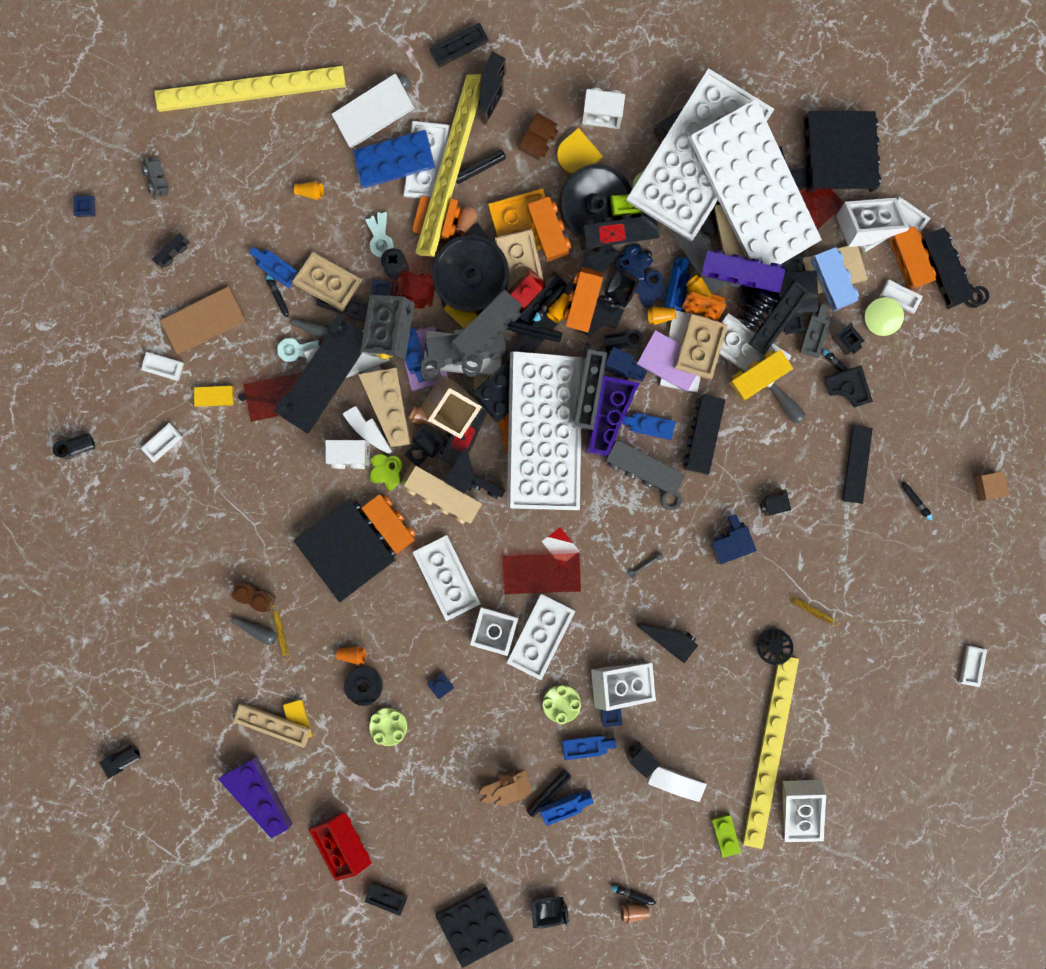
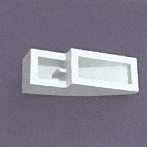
M357 406L343 413L348 423L367 442L390 455L394 453L374 419L366 422Z
M660 765L647 778L649 785L700 802L707 785L702 781Z

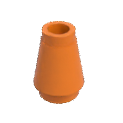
M361 646L338 648L336 658L337 660L356 665L364 664L366 649Z

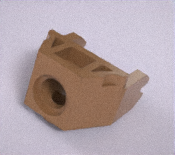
M515 769L498 774V781L482 786L477 792L479 795L485 794L480 799V802L487 804L493 802L494 805L505 806L525 799L527 795L532 793L526 770Z

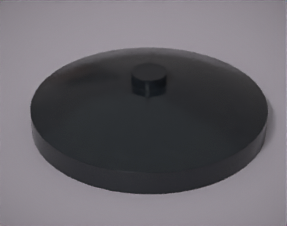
M591 164L576 170L565 181L560 193L559 208L566 227L576 237L580 238L578 226L584 225V221L595 220L596 223H602V219L613 217L614 221L620 220V216H612L610 197L613 195L630 194L632 188L629 182L618 170L603 164Z
M464 235L448 242L437 254L432 268L433 284L439 297L451 308L466 313L483 311L507 289L510 275L507 259L499 246L490 239L478 235Z

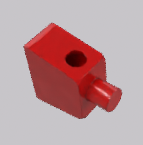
M529 268L511 287L508 293L522 305L521 308H525L543 289L544 281Z

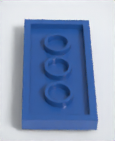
M426 130L353 150L363 189L436 168Z

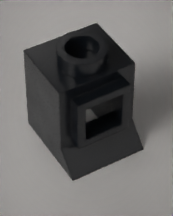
M852 322L831 337L845 355L850 352L853 354L858 352L862 348L861 343L865 341L853 327ZM850 336L855 343L850 345L845 338Z
M783 489L780 493L765 496V499L759 502L761 512L765 513V516L791 510L786 489Z

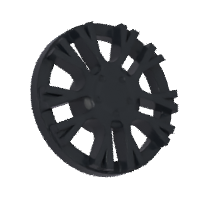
M769 629L759 637L757 652L764 662L770 665H781L792 656L793 642L790 636L783 630ZM774 633H777V639H774ZM770 634L772 639L768 640L765 636ZM781 634L786 637L783 641L779 639ZM761 640L768 642V645L761 643ZM789 642V645L783 646V644H782V643ZM760 647H766L767 651L761 653ZM783 649H790L789 654L784 653ZM769 652L771 655L766 659L765 656ZM780 653L784 656V660L780 657ZM773 655L778 657V662L771 661Z

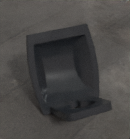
M618 266L609 281L605 295H600L599 299L613 308H626L636 292L640 279Z
M423 424L415 433L413 439L415 444L406 451L405 456L416 466H420L429 456L433 458L441 450L444 443L442 434L433 426ZM421 449L423 451L421 453L422 458H414L412 451Z
M544 897L530 901L533 928H550L564 923L566 926H569L568 908L564 902V897Z

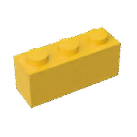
M773 349L764 355L765 360L759 363L756 360L748 366L750 370L743 373L740 371L732 376L733 381L729 384L741 402L794 369L781 349L777 352Z

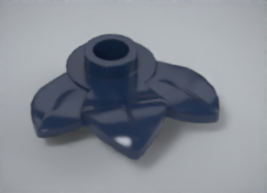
M635 244L625 249L624 255L617 258L615 266L616 269L620 266L638 279L644 280L643 270L652 265L653 259L649 255L641 253V245Z
M657 270L648 271L645 274V279L639 280L635 294H640V302L643 307L652 305L656 298L661 301L666 300L668 289L662 282L663 277L661 273ZM650 277H655L656 282L651 283L649 280Z

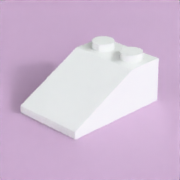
M897 198L844 202L836 216L848 247L865 246L908 231L909 229Z
M651 662L608 666L591 670L594 705L597 709L609 711L656 701L653 665Z
M822 780L783 781L784 841H824L826 792Z

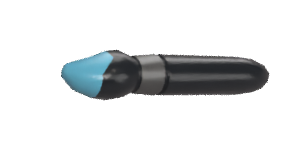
M267 274V285L270 287L280 311L285 317H288L289 311L276 285V281Z
M565 285L560 286L543 304L541 309L536 312L534 321H539L544 317L548 308L564 293Z
M823 349L824 357L831 361L840 372L848 369L835 357L834 353Z
M902 482L901 486L904 492L921 511V514L928 520H932L931 511L925 507L914 490L906 482Z
M611 886V889L616 894L647 905L656 904V901L648 896L625 889L622 886Z

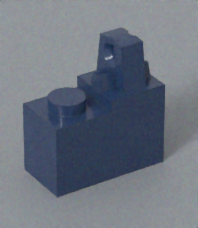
M613 347L605 363L604 370L625 380L629 378L642 382L647 374L645 369L636 364L635 356Z
M737 514L728 516L730 527H727V536L725 537V534L713 537L714 541L710 542L718 564H723L757 551L748 526H745L744 522H739Z

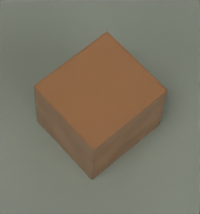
M1004 471L974 476L979 501L1009 496Z

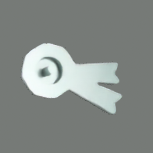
M386 212L377 213L378 224L374 216L366 219V223L374 235L370 241V249L374 255L380 258L384 251L394 248L392 239L385 234Z
M284 339L278 345V356L286 362L296 361L299 356L306 358L304 352L319 347L320 341L316 340L300 345L294 339Z

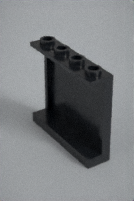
M809 111L803 117L807 193H814L818 189H869V192H873L880 187L881 175L879 174L880 156L878 155L879 137L877 136L878 118H876V111Z
M352 499L345 501L293 540L339 603L393 562L397 561L395 558L397 554L390 546L387 547L383 542L385 540L379 531L376 532L373 529L372 525L374 524L367 515L364 517L361 513V505L356 500L352 501Z

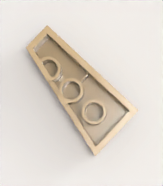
M392 368L358 374L391 448L411 445L398 369Z
M412 463L400 481L406 487L404 491L413 496L416 493L421 495L422 501L429 505L435 503L439 506L438 510L446 515L449 512L456 515L454 519L462 524L465 522L471 524L482 505L480 502L461 493Z

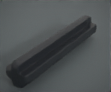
M500 149L460 170L456 182L460 184L505 160L506 155L504 151Z
M510 321L507 324V330L555 342H561L563 335L560 331L519 321Z
M563 770L527 808V813L531 817H535L540 811L539 808L545 806L570 780V773Z

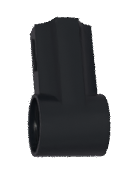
M631 329L626 332L604 335L606 352L612 351L613 347L619 350L638 348L642 343L641 332L637 329ZM630 335H637L639 341L635 344L630 343L628 338Z
M87 433L66 441H58L53 445L52 449L55 456L68 460L76 455L94 450L95 442L91 434ZM66 445L68 448L67 453L62 455L61 448Z
M131 744L98 763L109 779L123 771V768L140 759L141 755L139 749L134 744Z

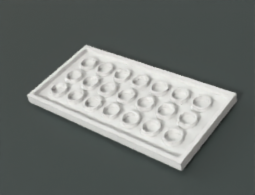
M708 68L626 199V202L692 242L718 201V198L688 136L755 99L766 121L774 111V108Z
M756 99L688 136L747 260L751 261L752 258L763 260V264L770 265L771 262L782 264L822 240Z
M510 352L507 508L580 510L581 429L573 428L572 422L583 357Z

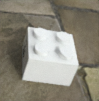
M600 88L587 89L582 124L620 129L625 94H621L617 90L606 92Z
M326 440V464L331 465V468L345 469V466H350L353 469H365V466L370 464V443L365 440Z
M481 606L470 645L508 656L518 616Z

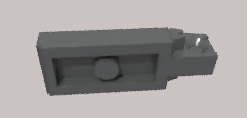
M819 305L817 313L813 312L810 316L799 353L819 358L830 324V317L826 316L829 308L828 305Z

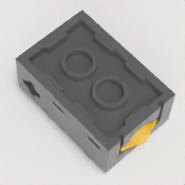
M370 295L361 352L372 357H380L381 359H406L414 302L400 296Z

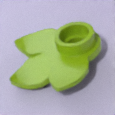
M383 454L373 456L370 461L375 468L370 473V481L373 483L384 482L389 491L393 490L400 482L399 473L403 468L402 460L397 456L387 457ZM391 462L395 464V469L391 468Z

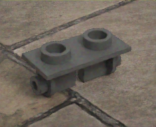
M145 157L141 169L143 175L147 176L148 179L147 189L149 194L153 195L154 200H156L158 194L162 197L167 196L169 188L165 177H157L164 175L160 161L157 158H151L150 162H148L147 157Z

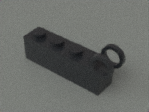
M945 227L923 236L921 242L929 253L928 260L936 272L935 282L947 309L965 303L969 308H977L985 304L989 300L988 290L983 286L973 287L972 284H969L966 277V269L961 266L959 253L954 249L951 243V235L946 231ZM973 293L979 295V302L974 300Z

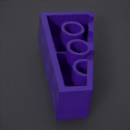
M713 250V252L707 251L702 271L703 277L780 293L786 270L782 268V264L771 262L770 265L763 264V260L752 258L749 261L743 259L744 256L732 254V256L724 255L725 252Z
M603 376L594 430L588 433L585 453L599 456H607L640 383Z
M257 756L218 778L271 839L288 830L293 824Z

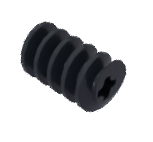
M395 248L384 251L381 256V265L388 277L396 280L405 278L409 273V265L403 252Z
M756 290L755 292L758 297L751 296L754 303L746 304L749 310L742 309L745 316H737L740 322L753 332H756L754 327H760L758 321L765 320L762 314L768 315L770 313L767 308L773 309L774 305L771 301L778 302V299L766 290Z

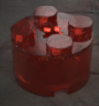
M402 271L397 279L395 296L414 302V308L425 309V305H429V308L432 307L435 292L432 275L427 273L416 275L410 271Z

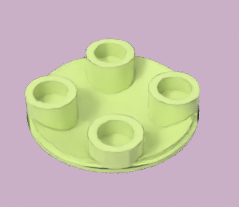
M878 298L865 309V323L868 329L876 335L887 336L895 333L901 327L904 320V312L901 305L892 298Z
M554 686L546 692L543 698V710L546 716L559 724L572 721L580 712V697L570 686Z
M382 708L375 712L370 719V734L376 744L383 746L396 745L403 740L407 733V721L400 711L394 708Z

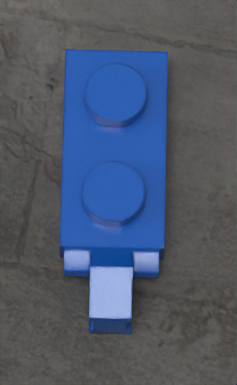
M255 247L250 250L249 253L257 259L255 264L288 289L292 287V281L298 273L297 270L269 250L264 249L263 252H260Z
M676 257L664 306L666 308H676V311L680 312L682 311L681 308L687 291L685 284L689 281L690 277L687 274L689 259L685 257Z
M413 328L410 329L405 361L411 375L416 374L417 380L420 383L426 381L420 374L424 354L416 330Z
M633 413L632 417L625 416L621 424L630 426V431H634V433L672 440L676 421Z
M605 735L562 740L565 760L603 756V754L607 753V749L617 748L615 738L605 739Z
M587 790L542 806L539 810L545 824L548 826L581 813L585 806L593 804L594 801L590 791Z

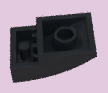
M493 51L486 63L480 89L481 115L485 125L488 123L504 93L503 77L506 74V58Z

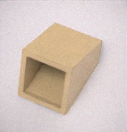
M443 374L421 405L428 421L460 439L482 407L458 383Z

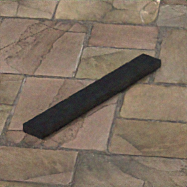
M612 245L600 247L597 251L604 254L599 272L604 273L620 255V252ZM575 276L567 284L564 291L569 296L571 290L575 291L576 284L573 283ZM547 311L541 320L535 321L532 325L554 330L559 323L548 318ZM523 334L505 355L510 358V352H517L527 343L535 351L545 339Z

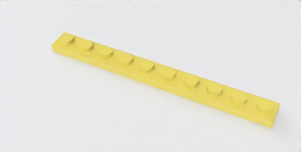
M343 66L157 90L155 91L157 110L162 112L346 87Z
M482 74L466 75L415 251L420 256H435L480 100Z
M790 657L784 664L776 666L742 842L745 846L763 849L798 668V658Z

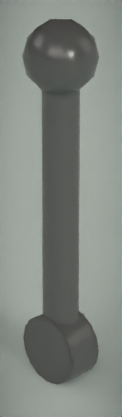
M657 553L654 558L636 570L629 571V577L634 578L638 572L656 560H661L663 554Z

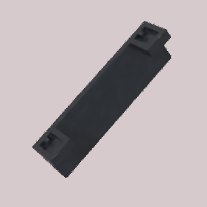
M339 313L328 328V335L288 395H284L273 410L277 415L307 434L310 433L362 355L361 346L364 333L346 322L345 317Z

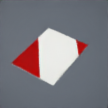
M561 527L542 541L560 566L579 552Z

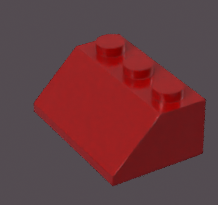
M346 812L334 815L309 829L335 881L356 876L372 864L369 854L364 849L360 836L354 830L351 819L347 816Z

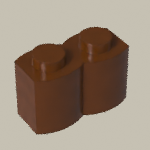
M537 113L519 145V150L538 161L541 156L545 158L550 148L547 146L550 140L554 141L559 132L557 130L558 124Z
M249 582L237 583L231 594L232 598L237 602L249 604L254 610L259 612L270 611L276 600L272 593L266 590H259Z

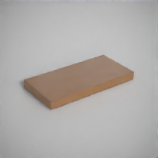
M228 286L160 321L176 354L180 355L246 322V319Z

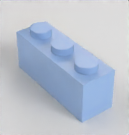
M837 247L815 255L810 259L814 269L817 271V277L832 312L858 301V291L855 286H852L850 281L851 274L848 269H845L843 255L837 250Z

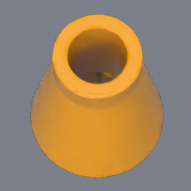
M318 181L295 184L294 194L318 200V198L323 197L324 187Z
M697 274L685 284L690 292H695L709 298L713 296L703 278Z
M562 293L548 308V318L556 323L564 320L566 309L570 304L569 295Z
M653 306L648 309L649 324L654 323V325L677 319L676 308Z

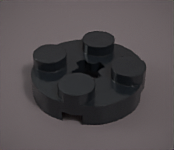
M366 666L354 669L348 674L344 682L345 695L354 704L359 706L373 704L383 691V680L378 671ZM362 681H365L366 684H369V687L366 688V691H363L362 688L358 687V685H360Z

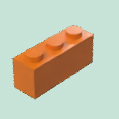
M548 196L527 204V210L546 262L568 255L571 245L568 237L564 238L563 236L564 226L562 220H558L555 214L558 212L555 201L551 202Z
M916 226L888 238L909 290L919 288L936 280L935 269L930 265L928 260L929 253L923 247L921 242L922 235L916 229Z
M584 267L581 268L580 273L576 272L573 282L577 284L576 290H571L569 302H572L571 309L567 308L564 320H567L566 327L584 332L589 331L604 276L603 272Z
M379 494L361 509L393 551L398 554L416 540L414 537L416 533L410 525L408 527L405 526L402 522L404 517L398 510L396 512L391 507L393 503L387 495L383 497L382 494Z

